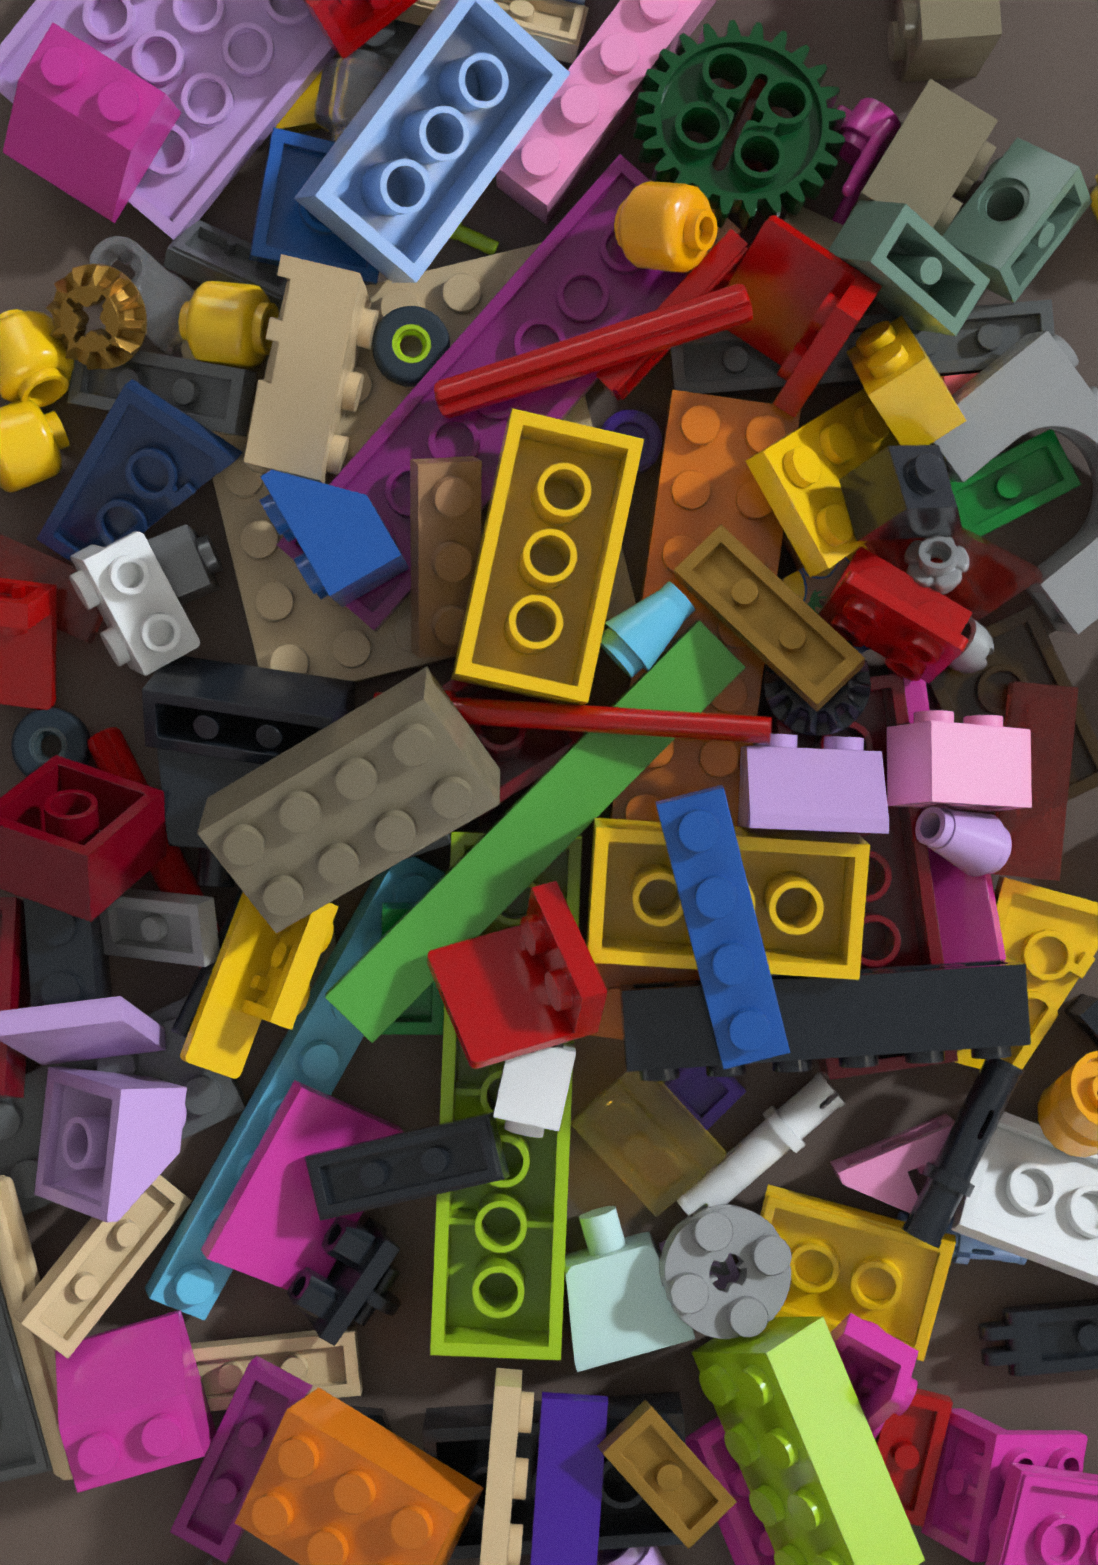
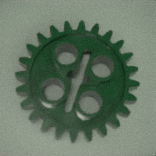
M729 20L724 37H718L709 23L703 24L698 44L685 33L679 35L675 53L663 48L659 53L656 65L657 70L647 69L642 84V89L645 92H639L634 112L641 117H638L636 120L633 138L645 140L638 159L640 163L658 162L654 168L651 181H671L672 183L698 187L707 197L711 209H715L717 227L719 228L723 227L729 213H738L744 230L750 229L756 212H760L765 221L771 215L779 217L781 205L792 215L796 216L799 214L805 202L804 196L816 200L824 185L823 179L830 180L838 163L834 157L839 155L845 142V137L837 132L846 118V112L832 109L840 89L836 86L820 87L828 69L826 64L816 65L808 69L804 62L810 47L804 45L793 53L785 50L787 32L783 30L772 42L763 40V27L760 22L755 23L749 37L741 36L735 20ZM720 78L727 80L734 85L735 89L720 88L713 83L712 79ZM761 79L765 82L766 86L760 93L751 117L745 123L725 168L717 171L713 168L712 164L717 159L724 145L729 129L736 122L753 82ZM778 106L785 108L794 118L780 117L772 112L770 107ZM684 132H699L707 137L709 142H693L686 137ZM753 159L759 161L768 171H753L744 164L743 160Z

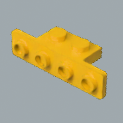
M242 892L181 1050L180 1058L187 1063L237 1079L241 1075L262 1019L292 1030L297 1015L304 1010L309 1000L310 980L320 954L326 950L331 942L334 931L333 920L339 906L328 903L275 933L245 893Z

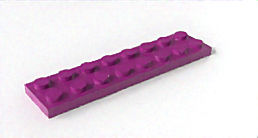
M621 154L611 163L329 484L368 496L410 568L346 605L347 608L375 632L380 629L411 593L410 459L474 456L481 460L482 513L490 502L505 428L512 408L563 420L598 381L595 375L599 371L451 419L444 418L438 408L434 396V384L442 379L655 311L692 271L680 273L638 268L624 255L615 237L614 223L617 210L636 186L650 180ZM715 239L713 246L707 251V254L715 246L718 239ZM283 536L276 544L293 560L304 553L297 539L288 543Z

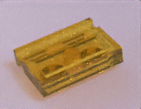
M626 1071L621 1077L619 1076L575 1114L571 1120V1125L655 1217H658L700 1181L704 1174L714 1165L720 1164L726 1155L724 1148L662 1081H641L639 1071Z

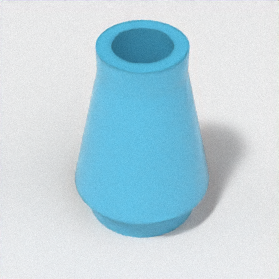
M668 581L657 592L606 621V630L603 632L600 646L619 668L632 678L642 668L646 671L652 668L683 622L695 611V608L688 598L673 583Z

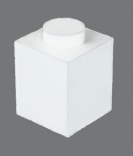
M565 1042L505 1060L493 1115L494 1118L506 1120L505 1130L537 1138L543 1137L545 1129L559 1131L576 1056L575 1044Z

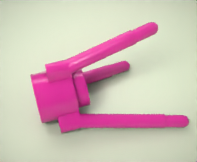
M873 98L861 99L853 111L843 105H839L836 108L846 112V118L837 132L845 137V142L839 155L847 163L854 166L842 188L844 197L832 218L833 221L842 225L845 224L873 170L879 164L901 127V122L897 115L884 103Z

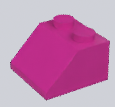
M52 22L18 79L3 153L115 224L181 115V112L166 93Z
M181 1310L87 1336L68 1359L55 1350L59 1432L77 1493L205 1456L216 1434V1429Z

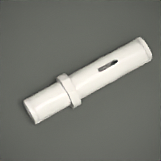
M818 1072L809 1083L780 1108L776 1109L774 1106H771L763 1113L766 1120L685 1190L675 1195L677 1202L688 1216L691 1214L694 1216L700 1211L711 1209L709 1208L711 1206L728 1204L790 1149L797 1153L806 1144L802 1139L839 1107L842 1108L846 1104L845 1101Z

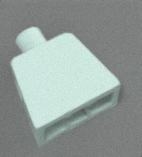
M615 1206L597 1208L580 1215L579 1220L587 1248L565 1255L571 1333L577 1372L694 1340L693 1328L676 1315L670 1306L671 1303L667 1299L665 1287L662 1286L659 1273L661 1255L650 1232H642L624 1238Z

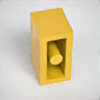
M902 315L891 323L889 321H882L871 326L858 337L856 346L847 351L868 397L900 445H930L967 421L940 374Z

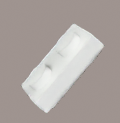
M132 532L106 547L92 544L70 556L77 569V572L69 576L70 581L80 600L88 610L97 606L108 629L100 633L109 654L119 667L127 663L130 669L147 676L199 647L200 640L143 533Z

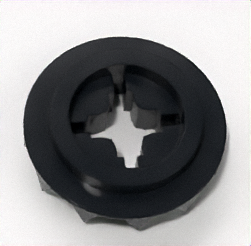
M846 640L849 644H851L854 647L851 640ZM866 660L864 666L845 684L847 686H843L818 711H815L769 666L765 673V694L771 711L785 726L804 735L825 736L847 728L861 715L870 695L871 681Z

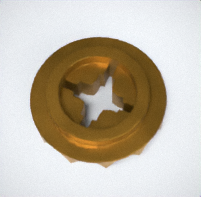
M87 264L72 268V271L64 278L54 283L57 290L53 301L46 309L53 316L54 329L50 336L61 340L67 349L65 358L78 360L82 364L87 365L88 370L121 366L135 356L145 338L147 314L140 292L125 274L108 265ZM105 301L101 306L103 311L100 314V320L106 326L105 330L100 328L85 334L87 330L86 325L90 317L83 310L84 306H96Z

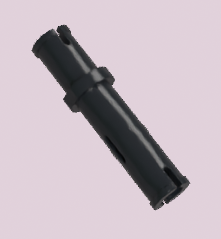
M1002 1059L984 1060L935 1163L927 1162L922 1174L928 1178L902 1230L939 1249L942 1243L941 1240L963 1195L970 1198L975 1188V1185L971 1184L970 1181L1025 1071Z

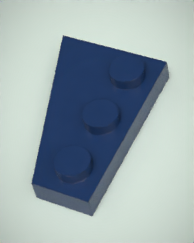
M131 379L123 386L43 526L37 540L72 562L71 555L92 544L106 547L132 532L144 533L164 515L194 494L197 489L216 474L222 472L236 461L243 452Z

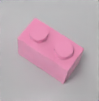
M929 710L914 712V723L887 727L888 806L929 808L934 806L941 809L978 812L1032 808L1030 729L1003 727V716L998 715L963 717V723H954V712Z

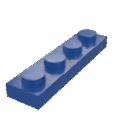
M718 785L656 801L655 804L723 1069L790 1053L724 787Z

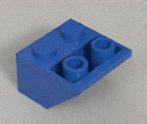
M271 470L260 476L270 493L261 498L260 503L279 535H283L288 543L297 539L304 553L294 558V562L313 594L317 593L321 600L330 596L341 607H344L410 569L367 495L276 470Z

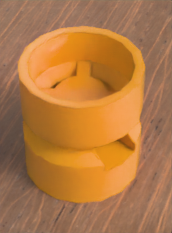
M1098 1051L1087 1053L1047 1087L1037 1104L1038 1122L1044 1136L1055 1148L1069 1156L1086 1158L1098 1154Z

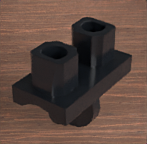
M340 1216L336 1217L324 1235L321 1246L326 1254L337 1259L339 1263L328 1279L306 1267L298 1273L287 1291L292 1304L310 1320L319 1338L333 1346L337 1344L352 1320L365 1326L376 1309L393 1316L402 1305L400 1300L389 1291L400 1275V1271L391 1265L400 1251V1247L387 1236L385 1226L370 1217L364 1225Z

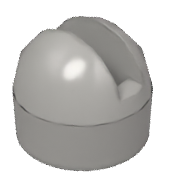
M970 617L961 632V635L965 636L969 641L963 652L949 665L953 670L963 674L974 673L984 669L987 666L986 656L993 654L994 650L991 635L981 624Z

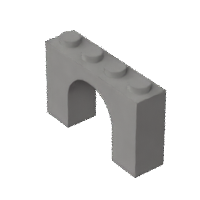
M1046 330L1023 336L952 394L967 421L930 445H939L950 482H965L1016 439L1038 428L1054 430V432L1069 439L1081 451L1089 466L1093 482L1092 503L1088 516L1080 530L1071 540L1020 581L1057 631L1078 635L1098 619V388L1095 386L1089 388L1075 367L1079 364V360L1071 346L1062 337L1056 334L1051 336L1049 331Z

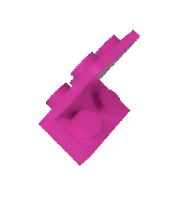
M952 1408L921 1533L973 1563L986 1562L1009 1463L1083 1472L1087 1436L1076 1430H1006L963 1408Z

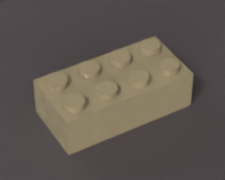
M425 667L208 797L197 834L275 933H278L500 804V768L428 667Z

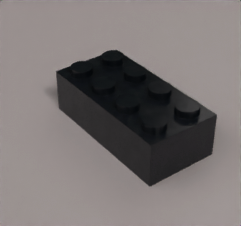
M679 1392L607 1396L606 1437L646 1400L685 1443L684 1413ZM534 1401L531 1434L518 1433L516 1457L529 1458L526 1499H512L510 1520L512 1524H523L521 1555L531 1554L541 1401ZM493 1404L426 1408L422 1429L424 1452L483 1487L450 1560L480 1558ZM604 1456L598 1550L683 1544Z

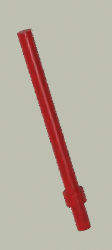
M444 690L465 721L470 725L770 744L772 717L456 697L454 690ZM375 692L373 698L377 697L383 692Z

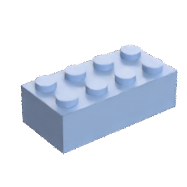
M440 0L294 199L392 283H417L567 79L570 72L494 0Z

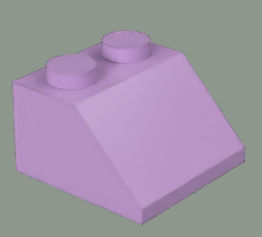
M771 734L770 744L757 743V746L741 747L738 826L762 829L889 834V813L882 751H864V738L824 736L823 749L797 748L798 735Z

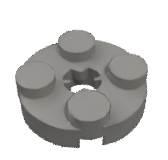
M720 1204L709 1207L711 1209L700 1211L693 1217L688 1216L671 1231L663 1246L660 1257L659 1273L661 1283L665 1287L667 1299L671 1303L670 1306L684 1323L704 1335L719 1339L757 1336L765 1329L767 1323L777 1315L788 1295L791 1283L790 1263L792 1256L790 1247L765 1218L739 1206ZM729 1253L735 1254L739 1260L735 1266L741 1269L738 1280L736 1282H729L725 1289L715 1288L713 1283L718 1280V1277L709 1274L713 1261L725 1262Z

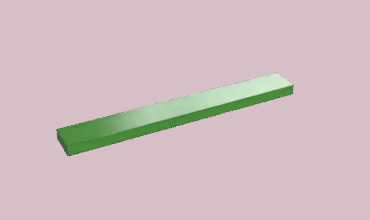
M696 620L656 660L652 668L646 671L611 707L702 712L746 667L700 620ZM585 732L325 993V998L373 1043L434 982L427 965L428 952L436 948L478 937L675 738Z

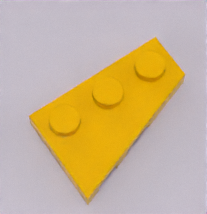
M999 876L994 894L1006 959H1014L1026 964L1031 1045L1011 1046L1012 1056L1000 1059L1023 1069L1059 1015L1058 1009L1078 979H1083L1095 961L1093 956L1098 950V902ZM971 1049L957 1050L958 1061L955 1063L981 1069L985 1059L971 1058Z

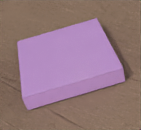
M121 996L0 1011V1041L41 1065L165 1050V1028Z

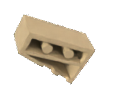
M281 254L277 276L285 277L287 283L279 317L269 318L266 339L273 342L264 380H258L244 463L252 472L265 474L271 470H276L329 484L330 475H338L344 468L349 438L340 435L346 410L356 412L360 401L364 375L355 372L361 347L371 349L379 311L370 309L371 300L360 273Z

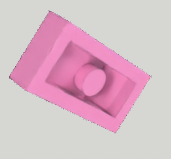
M943 1114L830 1161L835 1175L843 1185L911 1213L918 1196L908 1171L917 1168L918 1172L922 1174L927 1162L935 1163L955 1121L947 1114Z

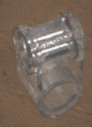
M114 236L104 239L94 248L89 264L111 266L116 260L125 265L131 262L130 266L136 273L131 281L140 292L146 308L147 329L145 336L168 356H173L186 342V340L182 339L179 332V313L182 305L186 301L191 300L194 290L172 271L168 272L138 243L130 238Z

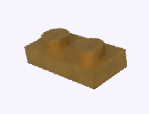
M646 1400L597 1445L603 1455L688 1549L736 1503V1500Z

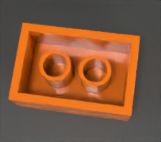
M318 1387L286 1410L235 1524L300 1565H447L481 1495L483 1487Z

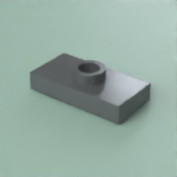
M199 220L177 236L167 248L163 267L201 284L206 281H222L260 286L268 295L270 303H274L280 313L287 279L277 276L279 266L248 260L251 243Z

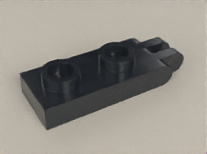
M1098 1298L1007 1307L1002 1309L1003 1320L983 1322L978 1325L979 1338L981 1340H1005L1006 1344L1004 1346L981 1349L982 1364L985 1366L1008 1365V1374L1011 1376H1032L1098 1369Z

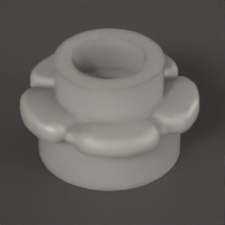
M932 536L925 538L924 541L915 540L907 547L904 555V561L909 565L907 574L912 576L914 581L920 586L931 587L942 595L952 591L961 582L962 572H966L969 568L967 551L962 546H956L953 538L950 536ZM940 558L943 563H934L931 559Z

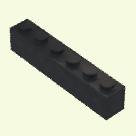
M1014 959L864 968L860 969L859 980L771 975L790 1053L752 1063L772 1062V1070L774 1072L790 1073L812 1070V1059L838 1058L839 1067L865 1068L879 1065L878 1055L904 1053L905 1062L913 1064L945 1061L946 1050L971 1049V1058L974 1059L1011 1057V1046L1031 1045L1026 964ZM700 979L620 985L624 1060L627 1072L639 1071L641 1081L675 1080L680 1078L679 1068L706 1067V1076L731 1077L746 1074V1064L723 1069Z

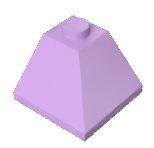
M48 1067L34 1195L104 1222H118L180 1153L182 1129L187 1115L185 1106L187 1087L149 1076L67 1067Z

